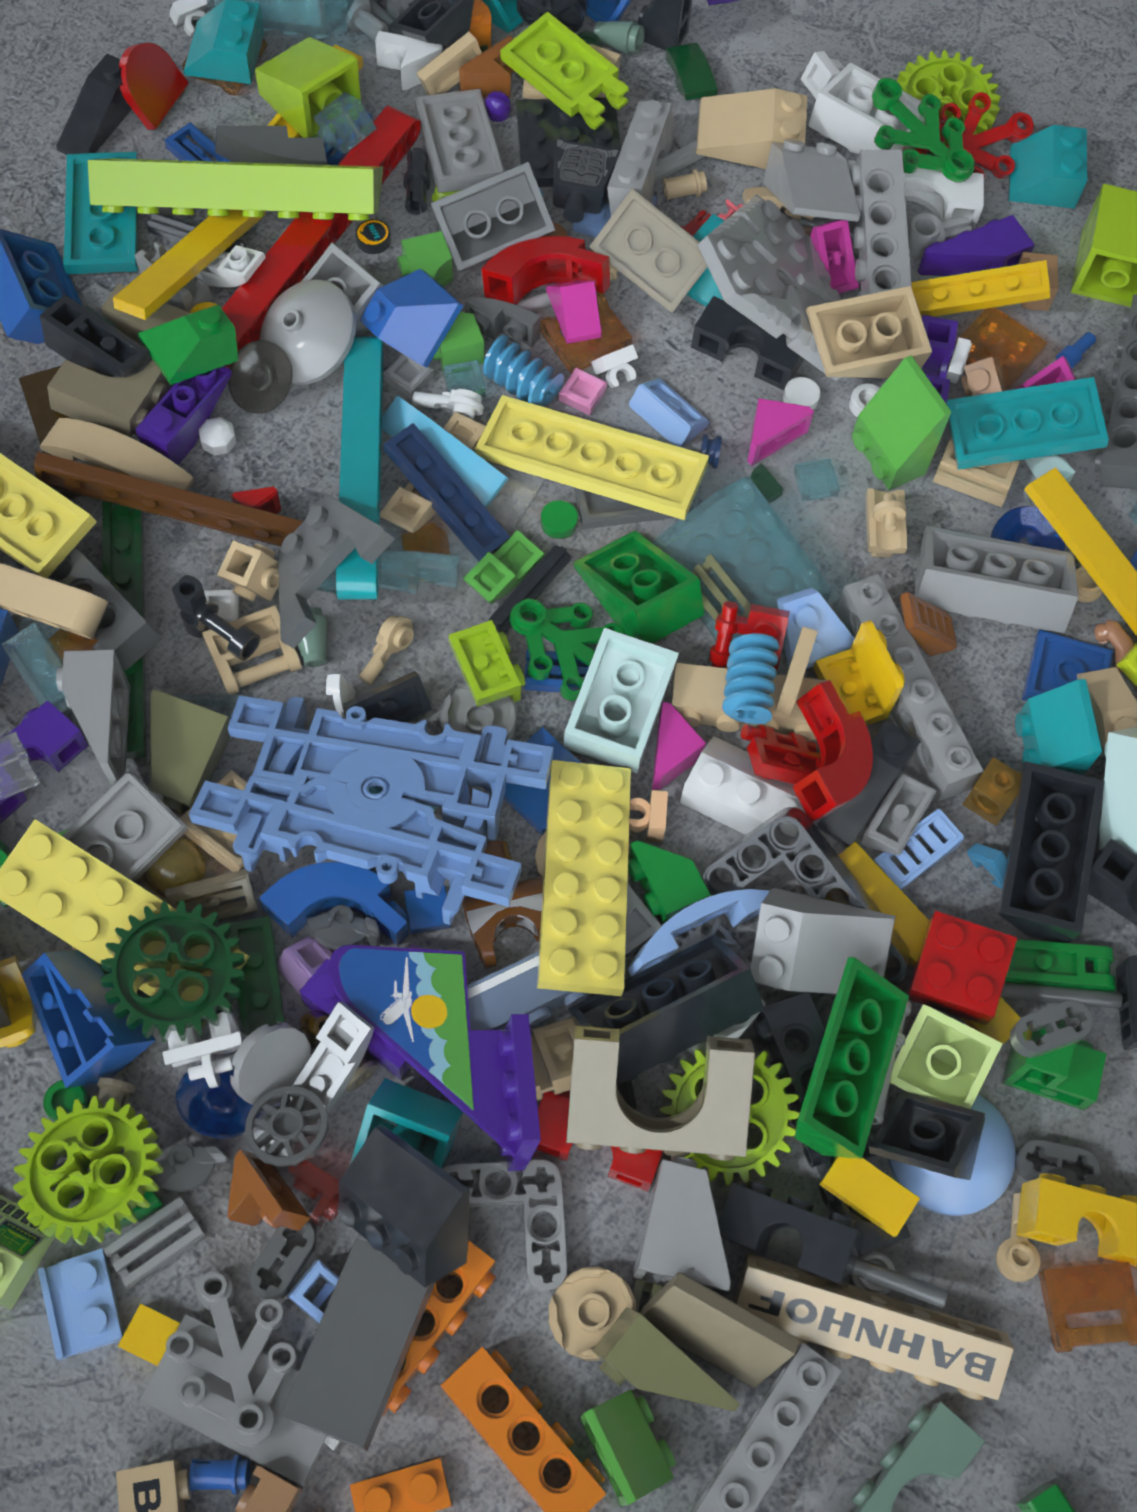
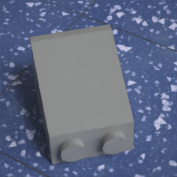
M672 1156L671 1161L662 1160L654 1177L632 1280L637 1278L647 1283H655L664 1287L678 1272H681L724 1296L729 1291L731 1281L707 1170L696 1168V1161L684 1157Z

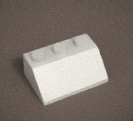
M851 62L818 93L808 124L810 128L818 131L822 136L834 140L855 154H859L860 150H882L875 145L874 137L883 125L891 126L896 130L911 132L890 110L881 111L873 105L872 92L880 78ZM902 91L899 100L924 124V117L918 112V105L921 101ZM894 144L889 150H902L903 153L904 150L913 149L914 147Z
M713 736L701 752L684 784L680 799L681 804L745 835L784 808L796 807L805 812L792 788L794 784L774 779L768 780L755 775L748 752ZM788 821L779 823L780 830L785 836H797L799 831L793 823Z

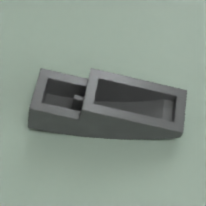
M217 126L215 153L232 162L326 165L327 163L323 138H288L287 126Z

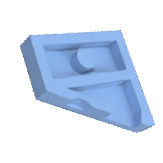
M811 587L777 599L778 609L790 611L784 638L788 668L802 627L818 631L806 669L813 667L815 661L851 648L855 638L814 588Z

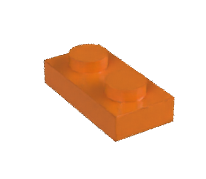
M441 1458L349 1485L355 1512H436L452 1507Z

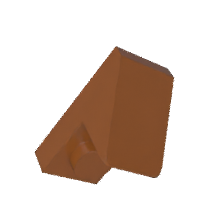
M510 35L459 67L460 91L480 89L483 98H487L489 93L493 91H502L510 99V75L514 70L505 64L500 57V50L513 40Z
M242 1149L239 1150L234 1159L227 1212L229 1220L256 1226L263 1219L274 1228L282 1226L300 1231L311 1217L275 1166L264 1163L254 1153Z

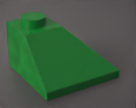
M219 305L197 311L138 333L139 340L150 351V356L170 385L238 361L235 327Z

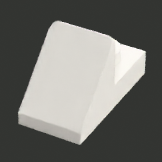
M378 31L375 39L377 65L401 70L402 90H408L421 84L416 73L443 52V45L427 43L383 31Z

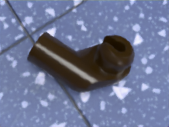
M313 1010L303 1014L300 1019V1029L298 1030L305 1034L310 1047L314 1049L320 1043L316 1036L329 1016Z

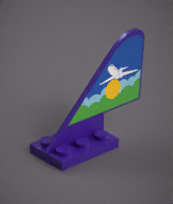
M344 945L337 948L330 957L328 968L331 984L340 1001H343L372 1025L375 1034L498 1143L500 1156H506L508 1171H525L541 1141L529 1014H511L505 1030H471L465 952L364 945Z

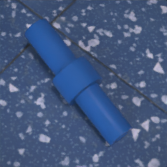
M1086 332L1073 345L1064 347L1056 355V360L1062 356L1066 357L1071 369H1073L1082 360V355L1096 343V337L1091 332Z

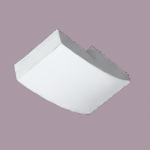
M236 245L230 253L223 252L196 277L209 286H239L248 281L266 257L263 252Z

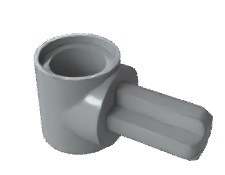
M334 0L327 6L330 20L343 32L349 29L355 32L361 30L374 40L377 37L378 31L389 32L388 26L371 14L369 0Z
M921 212L916 214L912 218L908 229L911 257L921 260L924 250L932 243L944 242L966 230L972 231L970 218L958 217L941 221L939 217L932 213Z

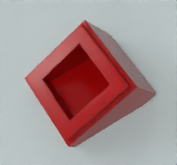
M274 486L231 494L232 502L274 514H278L282 510L278 490Z

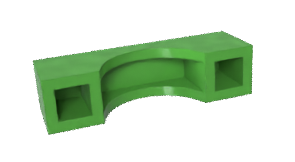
M442 231L401 240L402 256H398L397 261L402 277L422 269L443 287L453 281L452 256ZM460 312L432 359L433 361L439 360L443 374L484 363V340L473 313Z

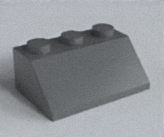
M529 162L431 203L458 271L491 258L513 244L538 238L555 231Z

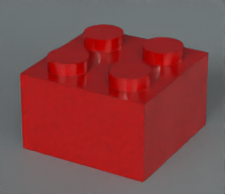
M935 910L928 922L907 990L908 999L987 1025L995 1016L1017 937Z

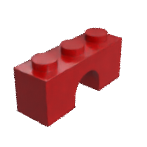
M548 1091L543 1094V1099H541L538 1107L541 1141L536 1151L567 1162L571 1148L574 1143H567L570 1091L556 1095L554 1092ZM610 1146L613 1159L607 1177L648 1192L663 1150L646 1149L643 1153L634 1154L624 1152L619 1147Z

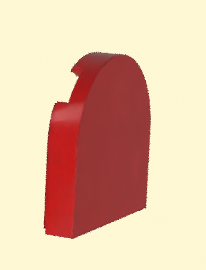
M145 42L131 45L120 58L119 68H122L121 77L123 84L120 86L121 92L147 130H155L189 83L169 54L157 44Z

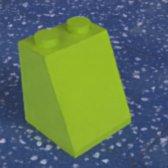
M311 37L291 46L288 50L264 62L255 69L259 95L303 138H317L362 110L357 59L349 53Z
M1103 183L1081 232L1070 293L1131 307L1133 294L1137 295V191Z

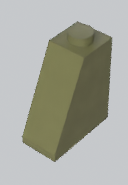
M153 689L150 696L151 791L174 813L182 815L185 809L189 810L193 806L205 780L211 782L230 739L228 731L230 719L223 714Z

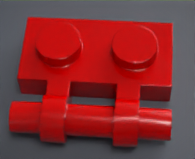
M731 601L724 602L722 613L716 618L715 629L718 633L716 643L710 649L709 660L712 662L711 667L727 668V661L730 656L729 646L733 634H764L772 636L780 645L778 651L774 652L778 656V662L773 666L777 671L790 611L751 604L749 617L747 618L737 616L739 607L737 603Z
M745 724L742 727L740 736L741 739L750 741L747 751L755 775L768 780L774 779L795 785L819 769L821 754L816 753V743L805 740L803 735L793 732L787 735L775 732L773 727L759 724L757 727Z

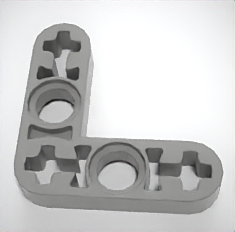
M530 1160L523 1172L522 1180L534 1179L538 1170H544L546 1177L553 1178L554 1183L548 1184L546 1192L543 1193L538 1192L537 1185H523V1195H516L518 1184L516 1172L507 1170V1161L455 1164L443 1168L442 1170L450 1176H458L460 1183H473L472 1173H480L478 1187L481 1197L473 1198V1188H468L470 1190L469 1207L523 1204L528 1281L533 1288L540 1292L549 1293L556 1291L562 1285L567 1274L562 1179L556 1165L548 1160ZM502 1172L510 1179V1189L504 1195H492L486 1189V1179L492 1173ZM538 1214H549L556 1220L557 1230L552 1236L541 1238L532 1231L531 1223ZM558 1243L559 1251L550 1249V1263L553 1267H559L560 1273L553 1275L551 1283H544L542 1275H535L534 1273L535 1268L541 1267L542 1250L533 1253L532 1245L548 1247Z

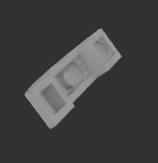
M343 1001L338 1002L316 1036L320 1041L319 1045L292 1086L305 1088L317 1095L324 1104L328 1115L355 1074L368 1048L374 1027ZM290 1096L289 1107L295 1108L300 1096ZM307 1100L304 1111L316 1109L315 1105ZM266 1114L263 1120L269 1122L271 1116ZM321 1118L307 1122L305 1124L320 1125ZM257 1128L254 1138L257 1139L265 1131ZM308 1136L305 1138L308 1141L312 1136ZM271 1140L260 1149L266 1153L275 1140ZM299 1141L292 1144L293 1153L296 1155L303 1148ZM283 1148L276 1156L288 1157L286 1149ZM274 1165L278 1170L285 1168V1166Z

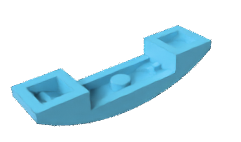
M397 395L382 416V430L391 437H394L414 423L487 509L508 481V478Z

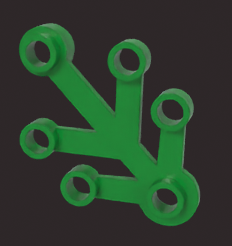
M892 78L880 79L872 92L873 105L881 111L890 110L911 132L896 130L891 126L883 125L874 137L875 145L882 150H889L894 144L927 149L935 155L919 154L914 149L904 150L902 153L904 173L912 174L917 168L941 171L947 179L953 182L961 183L967 181L974 171V159L968 151L963 149L962 133L965 130L964 123L955 117L947 119L941 129L942 136L948 141V147L940 141L938 112L941 107L940 99L933 94H926L918 105V112L924 117L923 124L899 100L902 95L901 85Z
M522 600L512 608L510 624L516 632L524 635L531 658L528 665L529 675L535 680H545L551 673L553 662L549 656L545 655L542 637H544L555 646L563 677L560 693L566 700L576 701L584 680L579 676L575 658L590 666L595 651L586 645L598 644L604 628L625 635L623 628L616 623H608L604 627L586 628L591 621L593 612L585 603H575L572 607L545 609L543 604L537 600ZM575 613L583 614L585 618H578L575 616ZM524 618H529L533 620V622L527 621ZM569 622L576 630L563 631L553 624ZM535 664H542L546 669L539 670L535 667ZM575 684L578 686V690L572 691L567 685Z

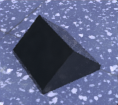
M416 0L388 27L391 32L427 43L451 46L469 32L474 0Z
M901 1091L869 1145V1153L953 1178L971 1181L985 1122V1113Z

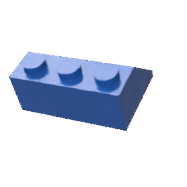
M0 229V321L7 337L35 344L44 343L45 340L39 316L64 295H67L80 305L82 303L69 275L65 272L62 259L55 244Z

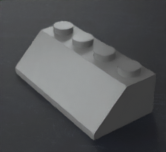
M926 526L915 578V596L943 611L959 613L966 617H980L996 620L1003 624H1018L1034 627L1038 630L1065 633L1078 600L1074 554Z

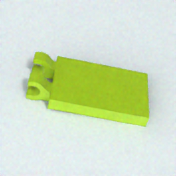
M546 12L500 50L501 60L571 118L579 112L586 124L593 130H596L605 122V119L600 116L605 111V107L599 101L594 100L600 93L603 92L611 106L616 110H620L628 103V99L623 95L629 91V88L624 82L618 80L619 69L549 12Z

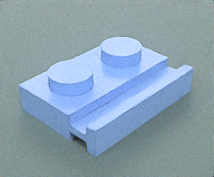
M102 1248L58 1262V1264L47 1268L37 1269L57 1360L61 1361L67 1359V1357L79 1353L82 1354L122 1339L124 1330L108 1259Z

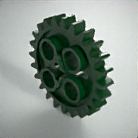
M180 900L176 911H170L166 901H162L160 913L154 914L148 906H145L144 914L146 919L140 921L132 915L128 916L131 929L129 931L118 927L115 929L120 943H106L105 945L108 953L114 956V958L103 959L100 963L103 970L111 972L100 978L103 987L113 988L104 995L108 1004L118 1003L113 1010L117 1019L130 1014L126 1022L129 1030L132 1031L142 1023L144 1038L148 1039L155 1029H159L162 1042H166L170 1032L177 1030L180 1040L185 1041L187 1028L191 1027L199 1036H202V1022L207 1020L217 1027L219 1021L216 1012L218 1010L229 1014L232 1012L231 1005L226 998H240L241 996L240 989L232 984L245 981L244 971L236 969V967L245 963L244 954L233 953L240 947V940L238 937L227 939L232 932L229 923L216 927L219 921L217 912L211 913L204 919L201 904H198L191 913L187 912L183 900ZM152 941H162L166 944L164 950L157 955H148L143 952L145 946ZM197 944H203L210 948L207 955L200 959L190 958L187 955L188 950ZM173 964H179L181 969L176 970L174 977H168L166 971H171ZM136 965H145L147 967L139 971L134 969ZM207 970L213 972L211 976H203L200 974L201 972H205ZM146 982H154L160 985L158 992L151 997L143 998L137 995L139 987ZM196 985L204 989L203 995L195 1001H186L181 998L182 992L189 986Z

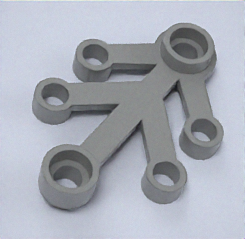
M209 1271L199 1279L196 1293L203 1307L211 1310L223 1357L195 1344L192 1336L185 1331L175 1332L168 1338L166 1351L174 1362H187L230 1383L235 1402L208 1391L203 1380L194 1375L187 1376L181 1380L177 1388V1395L184 1406L188 1408L199 1407L227 1421L228 1433L237 1444L245 1447L256 1446L264 1442L273 1430L274 1413L270 1408V1404L286 1374L293 1371L296 1367L297 1355L290 1344L284 1342L275 1344L268 1353L270 1368L253 1395L249 1376L273 1331L283 1324L285 1318L284 1310L277 1300L266 1299L257 1306L255 1312L257 1322L241 1350L229 1307L235 1296L232 1280L223 1271ZM211 1282H221L222 1288L217 1294L210 1295L206 1293L207 1286ZM275 1308L278 1310V1316L275 1320L271 1322L262 1320L265 1310ZM178 1341H188L189 1347L185 1353L180 1355L173 1353L174 1345ZM283 1351L289 1352L291 1359L286 1365L278 1366L274 1363L278 1353ZM193 1384L199 1385L201 1388L199 1395L195 1399H186L184 1393L187 1387ZM248 1413H256L258 1415V1422L252 1428H244L242 1426V1419Z

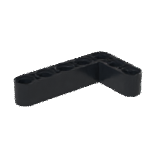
M787 807L780 810L717 855L703 875V882L709 893L713 896L742 889L783 860L811 897L837 902L831 897L829 890L840 888L845 890L850 898L849 901L841 904L882 913L808 815L796 807ZM783 821L793 823L799 831V836H785L780 830L779 823ZM747 846H760L766 854V859H753L748 853ZM807 855L818 856L822 859L824 868L821 870L809 868L805 863L804 857ZM716 869H728L732 873L734 881L729 883L721 881L716 874ZM893 928L888 955L895 956L899 960L900 966L896 968L886 967L884 978L895 985L905 977L910 961V951L906 943Z

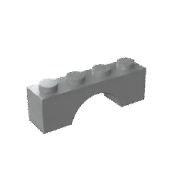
M656 100L638 102L608 184L611 216L632 188L652 204L657 159L669 155L675 138L672 103Z

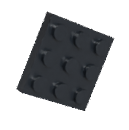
M606 97L594 98V100L599 101L605 107V111L600 114L605 119V122L596 130H593L586 124L579 112L571 118L549 99L516 100L520 165L529 162L538 187H553L556 139L621 151L617 110L611 106Z

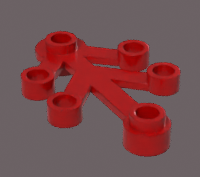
M979 92L968 103L969 111L964 120L965 130L962 133L963 149L972 155L975 164L992 171L996 178L1004 179L1013 172L1015 168L1014 160L1008 155H1002L997 158L979 148L1005 139L1012 143L1020 142L1032 134L1034 122L1030 115L1018 112L1013 114L1004 125L973 135L981 116L991 106L990 97L986 93ZM975 100L981 101L984 104V108H978ZM954 103L945 104L939 111L940 141L943 144L945 138L941 134V129L948 119L945 116V111L952 112L954 117L958 119L961 116L960 108ZM1017 121L1022 122L1026 129H1020ZM915 149L919 154L926 155V153H931L935 156L930 150ZM999 163L1006 164L1008 170L1002 171L999 168ZM974 166L973 173L984 174L980 167Z

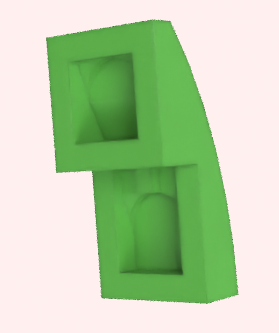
M517 530L494 555L488 552L463 579L488 603L493 604L519 585L542 560L545 554Z

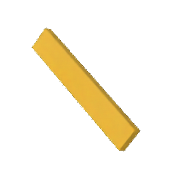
M229 209V216L207 217L113 297L114 308L146 320L263 217H244L242 210Z
M1055 467L1029 483L1024 488V491L1137 636V571Z
M854 842L838 856L880 911L884 914L896 916L894 929L906 943L910 951L909 963L915 968L929 919L868 854ZM1001 996L995 1016L987 1025L960 1017L969 1027L1003 1044L1010 1039L1012 1027L1021 1019Z

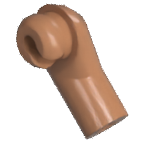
M1107 620L1106 623H1100L1095 626L1096 640L1100 644L1111 642L1115 652V664H1117L1134 646L1133 640L1116 621ZM1116 665V668L1118 669L1119 673H1123L1121 669Z

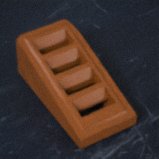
M909 592L901 594L900 600L905 627L927 655L931 657L957 648L953 621L949 614Z

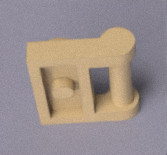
M275 605L229 622L237 629L247 626L260 635V643L257 649L244 661L278 648L281 649L283 654L232 674L230 669L231 666L244 661L239 660L228 652L229 642L211 629L202 632L228 697L240 693L239 688L288 669L291 673L302 669L295 648L293 649L281 641L280 615Z

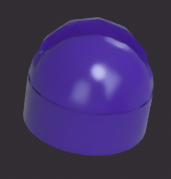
M502 91L489 93L485 99L489 119L494 122L507 120L511 114L509 97Z

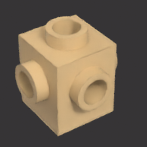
M232 541L217 576L234 585L235 587L232 592L244 599L254 602L257 596L271 602L276 589L279 587L278 561L274 559L276 553L257 543L252 548Z

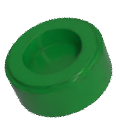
M556 500L544 506L541 511L540 525L546 535L554 539H564L575 532L578 514L572 504Z
M63 1080L57 1081L48 1088L44 1095V1111L55 1122L58 1120L57 1107L59 1106L69 1114L73 1112L74 1100L79 1099L85 1108H89V1094L83 1086L65 1088Z

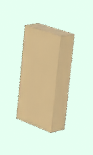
M467 32L416 73L427 95L446 93L460 81L459 67L482 53L476 38L470 32Z
M802 627L775 711L791 715L818 631Z

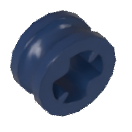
M703 434L700 453L709 455L708 464L712 465V468L717 469L722 436L710 439L708 434Z

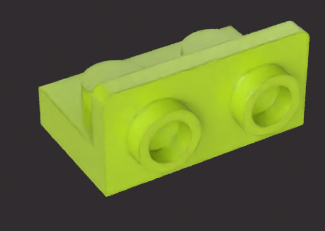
M492 620L448 635L451 649L477 707L510 696L514 703L521 700V687L525 686L523 673L518 664L512 665L508 657L511 651L507 637L503 631L497 632Z

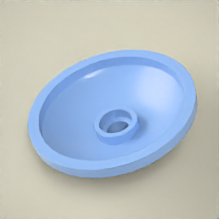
M979 1094L971 1109L985 1113V1122L971 1181L953 1178L888 1158L896 1181L920 1198L917 1204L935 1213L963 1216L981 1211L994 1203L1004 1193L1013 1176L1016 1152L1010 1128L995 1106Z

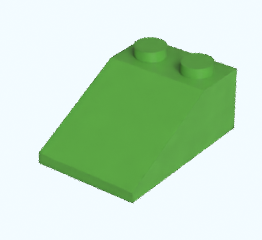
M912 355L903 359L860 412L852 433L855 447L858 451L864 453L871 463L874 475L884 482L889 491L926 474L951 415V410Z

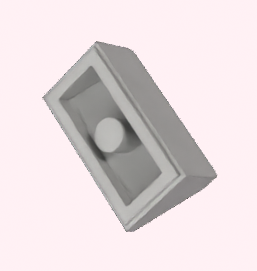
M901 772L865 832L861 844L871 849L900 856L937 790Z

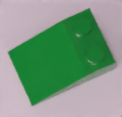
M635 530L573 562L575 570L612 620L623 628L627 636L653 644L705 615L699 578Z

